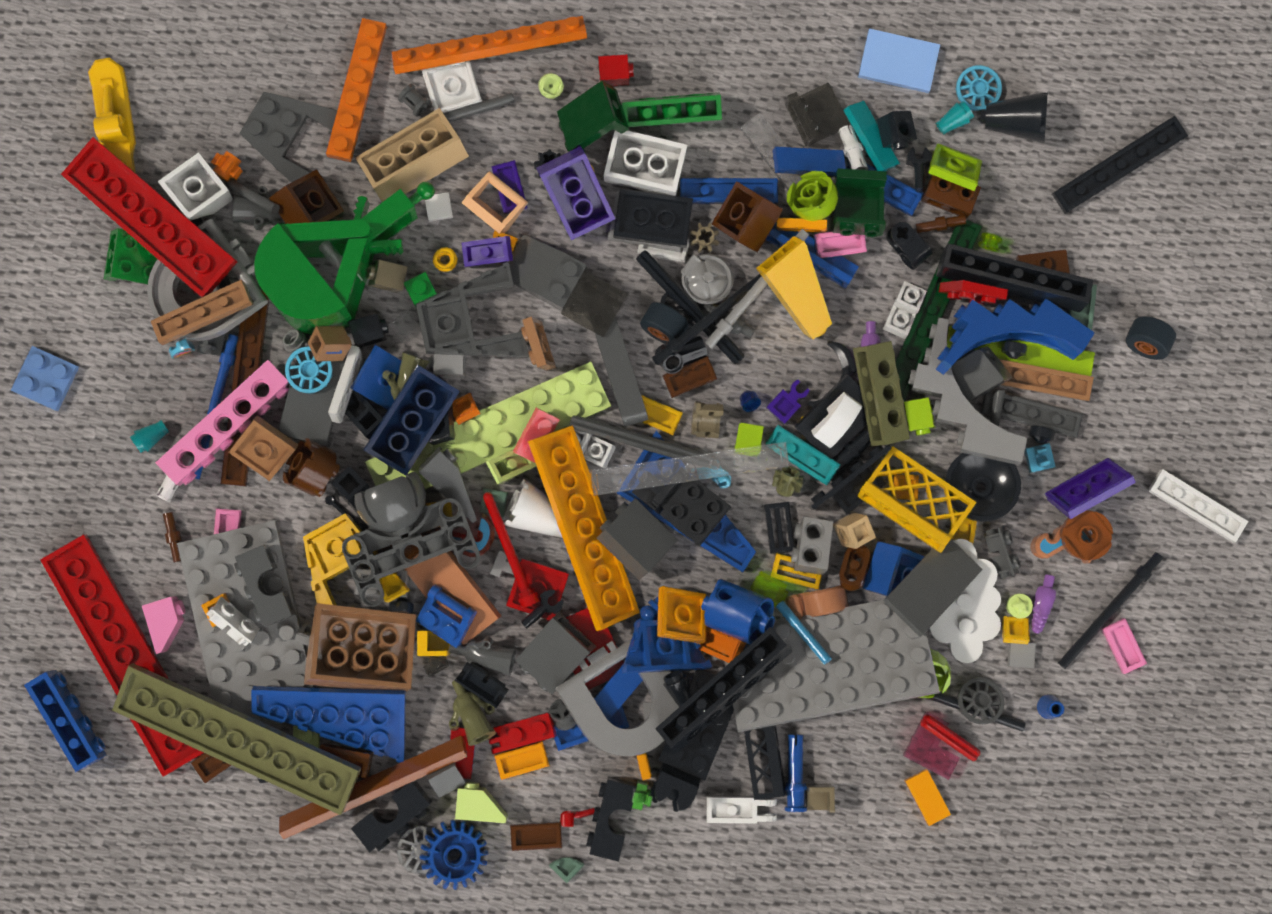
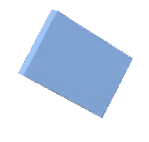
M869 28L858 78L929 93L940 44Z

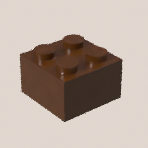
M736 181L714 218L712 225L737 242L758 253L783 209Z

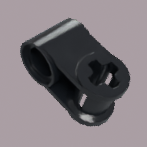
M906 222L895 224L887 233L888 243L897 252L905 265L912 270H915L933 254L930 246ZM902 231L904 235L898 239L896 235Z

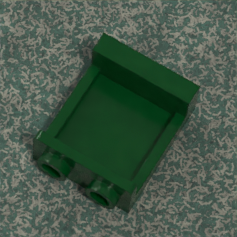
M603 80L557 111L560 121L559 127L564 134L565 147L568 152L581 146L586 154L585 147L612 129L620 134L629 130L617 89Z
M837 168L834 184L838 191V202L833 211V233H840L843 236H851L853 234L865 235L870 238L883 235L886 227V221L884 220V187L887 181V171Z

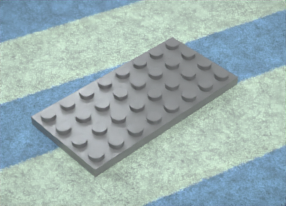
M277 520L177 543L212 699L269 726L286 723H278L252 714L251 697L253 686L315 688V685L304 684L307 650L304 644L295 641L301 624ZM261 545H269L278 567L269 571L264 576L263 586L265 590L273 595L287 591L296 611V615L263 627L262 623L259 624L253 612L256 609L253 600H249L244 591V586H246L244 578L237 574L234 563L237 562L235 556ZM226 593L230 603L244 616L251 619L260 630L251 643H248L246 646L243 644L239 645L226 634L231 628L229 625L223 630L218 626H211L201 605Z
M883 600L845 607L843 611L812 617L805 615L800 621L832 658L830 662L824 665L787 620L776 621L773 630L788 645L792 652L733 703L737 730L738 732L940 693L927 633L925 632L919 637ZM746 643V645H745L743 651H744L750 644Z

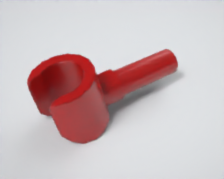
M594 808L579 812L563 811L560 816L561 825L563 827H573L574 818L593 815Z

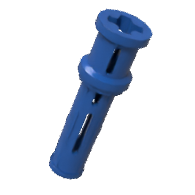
M789 734L787 735L788 782L784 785V789L787 790V806L784 807V811L807 812V807L804 804V792L807 790L806 783H803L804 735L796 734L795 745V735Z

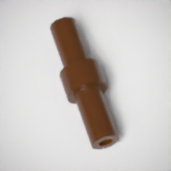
M965 214L949 218L941 216L936 217L933 221L917 223V233L933 230L941 232L946 231L949 227L966 224Z
M173 512L164 513L163 518L167 531L165 534L166 543L170 544L173 562H180L181 559L177 543H180L179 541H182L180 531L176 529Z

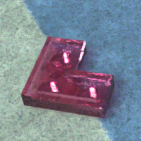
M927 711L924 712V714H923V716H922V718H921V720H922L923 717H924V715L929 714L930 716L934 717L935 719H937L939 722H941V723L944 724L945 726L948 727V725H949V723H947V722H945L944 720H942V719H940V718H938V717H936V716L930 714V713L927 712ZM919 722L903 756L949 780L960 757L939 747L941 739L922 727Z

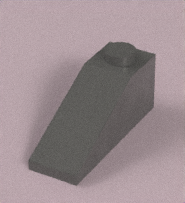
M439 446L419 467V473L447 499L457 500L465 516L474 523L477 520L476 513L459 465L456 462L458 458L448 448L444 451Z

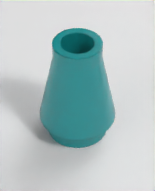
M964 101L959 104L956 102L935 124L944 135L949 131L970 123V119L974 115Z
M162 420L157 423L135 430V434L131 435L130 438L140 453L145 450L148 452L169 431Z

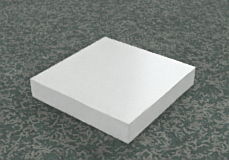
M470 61L422 70L434 111L440 108L443 114L482 102Z

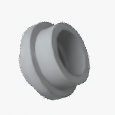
M290 330L284 335L282 343L284 349L292 354L300 347L305 346L307 338L303 332Z

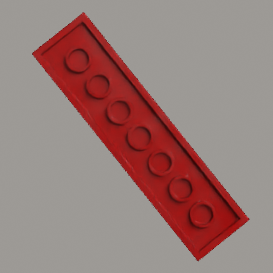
M94 137L90 139L61 173L66 180L199 296L204 297L212 293L237 264L238 261L191 220L186 218L184 214Z

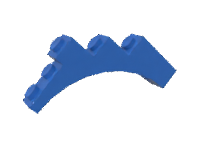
M1009 299L1003 306L998 304L992 313L972 300L967 306L962 304L955 313L954 317L957 320L952 328L956 331L950 338L953 344L950 348L945 347L939 354L937 359L940 360V363L936 370L944 375L967 352L984 344L998 341L1021 340L1037 343L1057 350L1074 360L1084 351L1095 332L1048 299H1045L1040 305L1035 303L1029 312Z

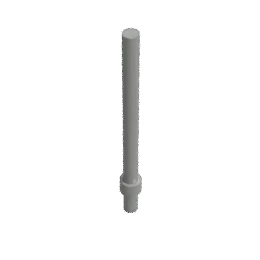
M801 229L795 237L805 241L809 234ZM762 276L725 319H721L716 325L717 329L705 342L711 349L724 335L727 336L733 329L732 325L766 287L767 283Z

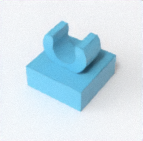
M1050 443L1025 449L1024 452L1030 473L1056 467Z

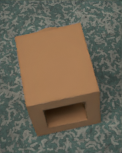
M316 326L308 341L316 361H343L352 345L344 326Z

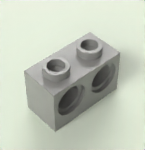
M803 517L800 524L796 523L794 538L798 539L797 548L793 547L791 562L795 563L794 571L819 575L825 574L828 570L833 521ZM807 530H815L818 533V538H811L807 534ZM804 553L813 554L815 562H808L804 558Z

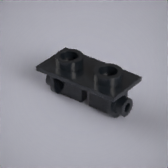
M467 662L455 681L483 699L486 703L497 708L509 690L505 687L506 684L492 675L488 681L484 680L483 678L487 672L475 665V663L470 664Z

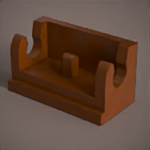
M327 743L320 745V749L361 767L358 775L359 778L365 779L369 777L373 757L372 751Z

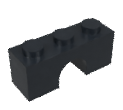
M608 777L606 783L601 782L598 797H602L601 807H595L592 821L597 823L595 831H589L586 846L590 847V855L619 862L625 833L614 830L610 826L608 819L611 813L616 810L631 812L633 795L637 789L636 783Z
M416 780L406 784L391 796L398 806V815L395 819H383L374 809L351 828L369 853L375 848L379 852L390 843L388 838L396 832L399 836L410 827L408 822L416 816L419 820L430 811L428 806L432 803V800Z

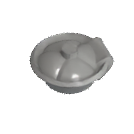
M693 254L680 271L685 292L694 301L701 304H715L722 301L730 293L733 286L734 278L731 267L724 259L714 254H701L698 256Z

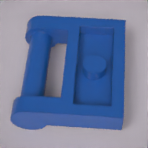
M435 584L429 590L428 597L416 622L457 648L461 645L477 611L471 607H465L444 593L442 588ZM438 600L439 602H441L442 604H444L445 606H447L448 608L462 616V619H460L444 607L437 604L436 601Z

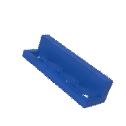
M776 222L766 240L780 248L799 232L777 230ZM808 236L804 242L807 245L814 269L841 287L846 288L859 266L842 256L823 259L816 255L815 241L812 237Z

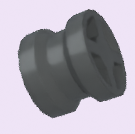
M561 699L551 704L549 713L556 728L559 730H569L576 725Z

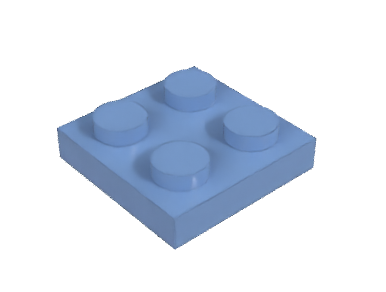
M32 346L11 391L55 411H59L79 366Z

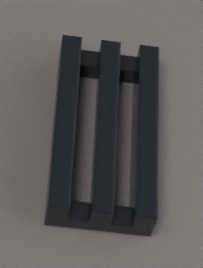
M789 502L764 504L770 554L792 551L795 545ZM784 507L789 547H784L780 508ZM773 508L775 510L779 548H775L770 511Z

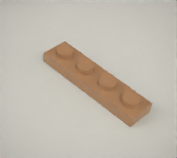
M239 280L153 319L151 324L158 342L161 345H165L253 305V301L245 282Z
M999 359L1013 377L1001 384L1002 386L1082 401L1090 400L1094 379L1092 376Z

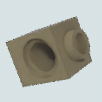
M383 260L374 261L367 269L366 278L369 279L368 286L395 293L401 292L404 288L403 283L405 282L408 267Z

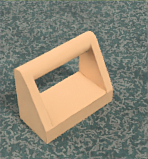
M489 171L469 192L462 204L501 234L507 233L528 204V201ZM488 183L517 205L505 219L478 198Z

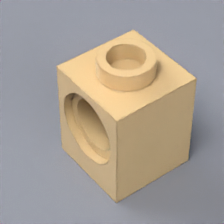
M851 513L833 523L841 546L857 549L876 538L867 515Z

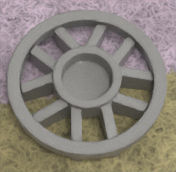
M423 825L414 826L405 831L398 841L397 856L399 862L406 870L412 873L423 874L430 870L417 868L421 861L423 863L427 862L419 858L420 854L427 853L420 846L421 844H430L425 839L427 831L435 835L431 827ZM416 830H423V839H417ZM412 832L414 836V842L405 839ZM402 843L411 845L410 850L401 849ZM401 853L410 854L405 862ZM412 858H415L417 862L414 867L408 866Z

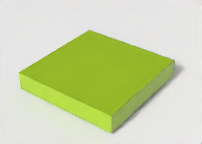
M938 143L934 149L928 173L975 191L979 181L982 160Z

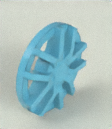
M976 65L967 68L961 73L955 90L960 102L964 101L972 111H981V109H986L985 98L992 101L991 103L999 100L1002 84L997 73L991 68ZM976 70L984 71L980 78L975 72ZM971 72L974 80L971 81L966 74ZM986 73L993 76L988 82L983 79ZM962 79H964V81L968 85L960 86ZM995 80L997 88L989 86V84ZM968 89L969 94L962 96L961 90ZM988 91L996 92V97L989 95ZM972 97L971 104L965 101V99ZM976 99H980L981 106H975Z
M302 347L289 356L285 366L286 378L289 384L299 392L316 393L327 387L333 372L331 361H322L320 364H317L314 357L310 358L308 352L311 351L310 347ZM302 352L305 353V356L307 358V360H304L303 362L298 355ZM296 357L300 365L291 366V362ZM326 364H328V373L321 370ZM298 369L299 374L290 375V370ZM319 373L327 376L324 382L317 378ZM301 378L299 386L293 382V379ZM305 380H309V389H303ZM314 380H316L321 385L313 389Z

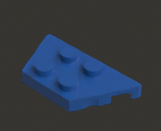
M645 620L636 623L622 668V674L703 670L711 668L712 664L710 660L706 661L699 650L700 644L657 637L658 620Z

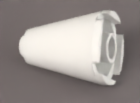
M523 479L520 482V485L523 486L522 490H515L506 509L505 516L509 518L508 520H503L504 525L562 538L548 496L532 483Z

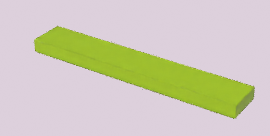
M949 326L947 331L948 348L953 344L950 338L956 331L952 326ZM1021 340L1011 341L1023 343L1027 346L1026 356H1021L1017 359H1010L1001 352L1002 343L1006 341L988 343L975 348L976 351L979 348L989 347L997 358L1001 360L1091 376L1095 356V352L1084 350L1072 360L1057 350Z

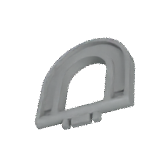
M209 219L198 227L238 261L232 270L239 280L245 282L253 305L182 337L188 340L204 341L217 338L233 329L268 303V300L252 278L255 274L252 260L242 246L239 247L241 244L238 239H234L230 243L228 242L214 219ZM158 259L151 270L147 286L148 301L155 318L182 307L177 296L180 278Z
M631 640L616 648L613 641L609 642L606 645L610 653L606 651L604 646L586 657L590 666L583 660L579 664L582 671L555 688L588 741L600 750L618 756H636L649 752L659 746L664 739L655 728L679 708L663 685L665 683L663 678L671 673L670 671L638 673L651 696V709L645 721L637 727L621 729L606 719L585 684L626 658Z

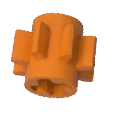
M228 151L223 155L216 153L211 160V163L215 166L213 169L215 174L226 182L230 178L237 180L243 172L239 167L242 161Z

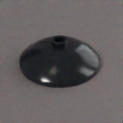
M960 454L951 463L945 477L947 483L977 502L966 517L973 521L989 522L1000 519L1012 510L1021 493V478L1015 464L975 455ZM983 484L985 491H978L976 486ZM960 500L951 501L952 507L957 512H964L968 505Z

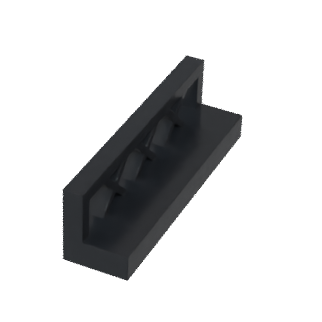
M776 725L761 728L765 733V739L760 745L751 739L750 732L752 730L744 731L754 800L784 797L786 790L784 789L785 781ZM765 742H766L767 750H765V749L762 747ZM752 745H754L757 748L754 753ZM759 750L768 756L769 763L764 770L754 762V757ZM769 767H770L771 776L766 773V771H767V769H768ZM756 770L761 773L758 778L756 775ZM763 775L772 782L773 792L759 793L758 781Z

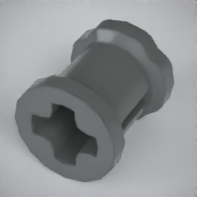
M409 84L398 96V101L400 103L404 102L411 108L413 115L416 117L420 116L431 102L430 99L424 98L419 94L413 84Z

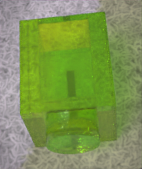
M762 571L758 572L749 589L771 598L774 607L778 603L785 601L788 595V591L785 590L787 587L785 583Z

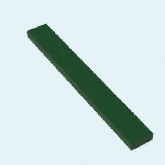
M966 219V224L955 226L948 243L973 249L983 226ZM938 266L928 286L921 307L914 318L908 336L905 338L895 360L904 402L912 387L911 384H908L911 370H916L918 364H922L926 348H929L932 339L929 338L932 324L937 325L938 319L943 317L950 301L947 298L948 294L939 293L940 283L951 282L952 280L936 277Z

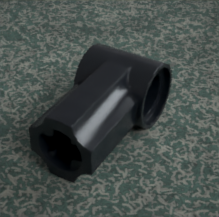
M701 336L692 338L682 346L683 349L675 356L671 355L672 358L668 361L667 359L660 363V366L667 373L674 374L679 372L684 365L707 357V348ZM665 344L656 349L655 355L665 348Z

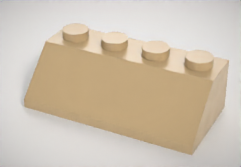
M438 108L355 158L378 197L383 202L399 189L404 194L417 188L420 183L434 178L466 159L469 155L459 136L441 109Z

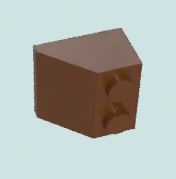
M317 169L287 184L269 197L270 201L279 205L278 213L286 224L330 221L344 212Z

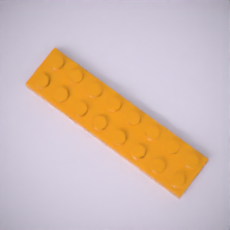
M573 425L528 441L596 631L603 630L640 613L623 564L597 539L602 533L600 527L607 519Z

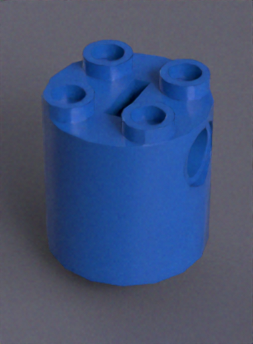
M723 579L717 581L710 597L706 596L702 602L701 609L705 611V625L748 644L753 643L768 628H773L775 623V617L773 616L774 603L771 598Z

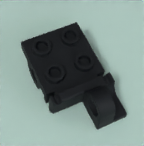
M682 467L679 468L666 486L646 471L639 479L640 483L632 491L634 495L656 513H660L664 519L698 546H701L731 508L728 503L692 475L690 476Z

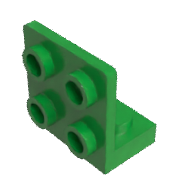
M117 228L110 232L103 279L109 281L121 279L148 285L149 276L157 258L124 229Z

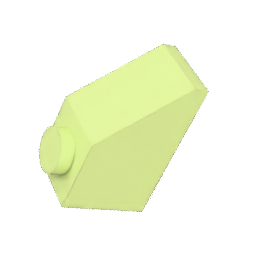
M465 782L464 786L458 788L455 819L506 823L508 814L485 787H479L477 782Z

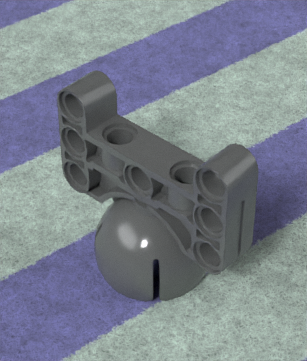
M416 472L406 474V477L395 478L354 495L356 510L369 528L346 538L342 544V551L361 600L367 606L374 607L383 601L385 593L380 578L451 550H454L457 561L462 567L470 569L478 565L480 553L460 503L455 499L448 498L429 506L425 505V487ZM448 502H453L457 506V513L453 517H447L443 513V506ZM438 526L441 527L440 530H437L424 536L421 535V533L436 528ZM456 526H463L466 529V537L464 539L455 540L452 537V530ZM407 533L408 536L403 538L402 535ZM350 540L360 542L361 551L359 553L351 554L347 550V543ZM389 545H392L393 547L389 550L383 551L376 555H374L373 553L374 551H377ZM406 546H417L419 555L414 559L407 558L404 554ZM465 550H472L476 555L474 562L471 564H466L461 560V555ZM364 563L370 567L371 573L368 577L362 578L357 575L356 568L359 564ZM372 587L378 589L380 598L376 601H369L365 595L367 589Z

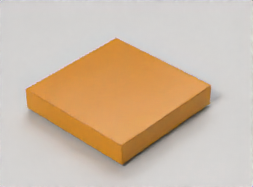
M666 586L659 587L657 637L698 644L705 643V611L701 609L706 594Z

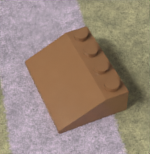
M317 603L306 657L304 684L347 689L404 690L407 692L411 689L416 614Z

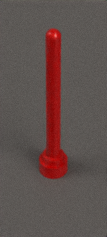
M486 492L483 495L484 502L520 589L518 593L520 596L518 598L521 608L528 607L539 602V596L537 591L534 592L533 588H530L492 493Z

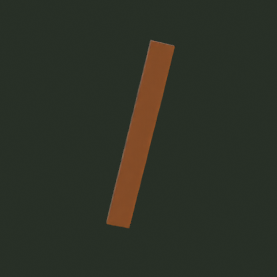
M462 735L356 782L344 812L466 758V744ZM312 802L279 817V834L283 839H286L339 814Z

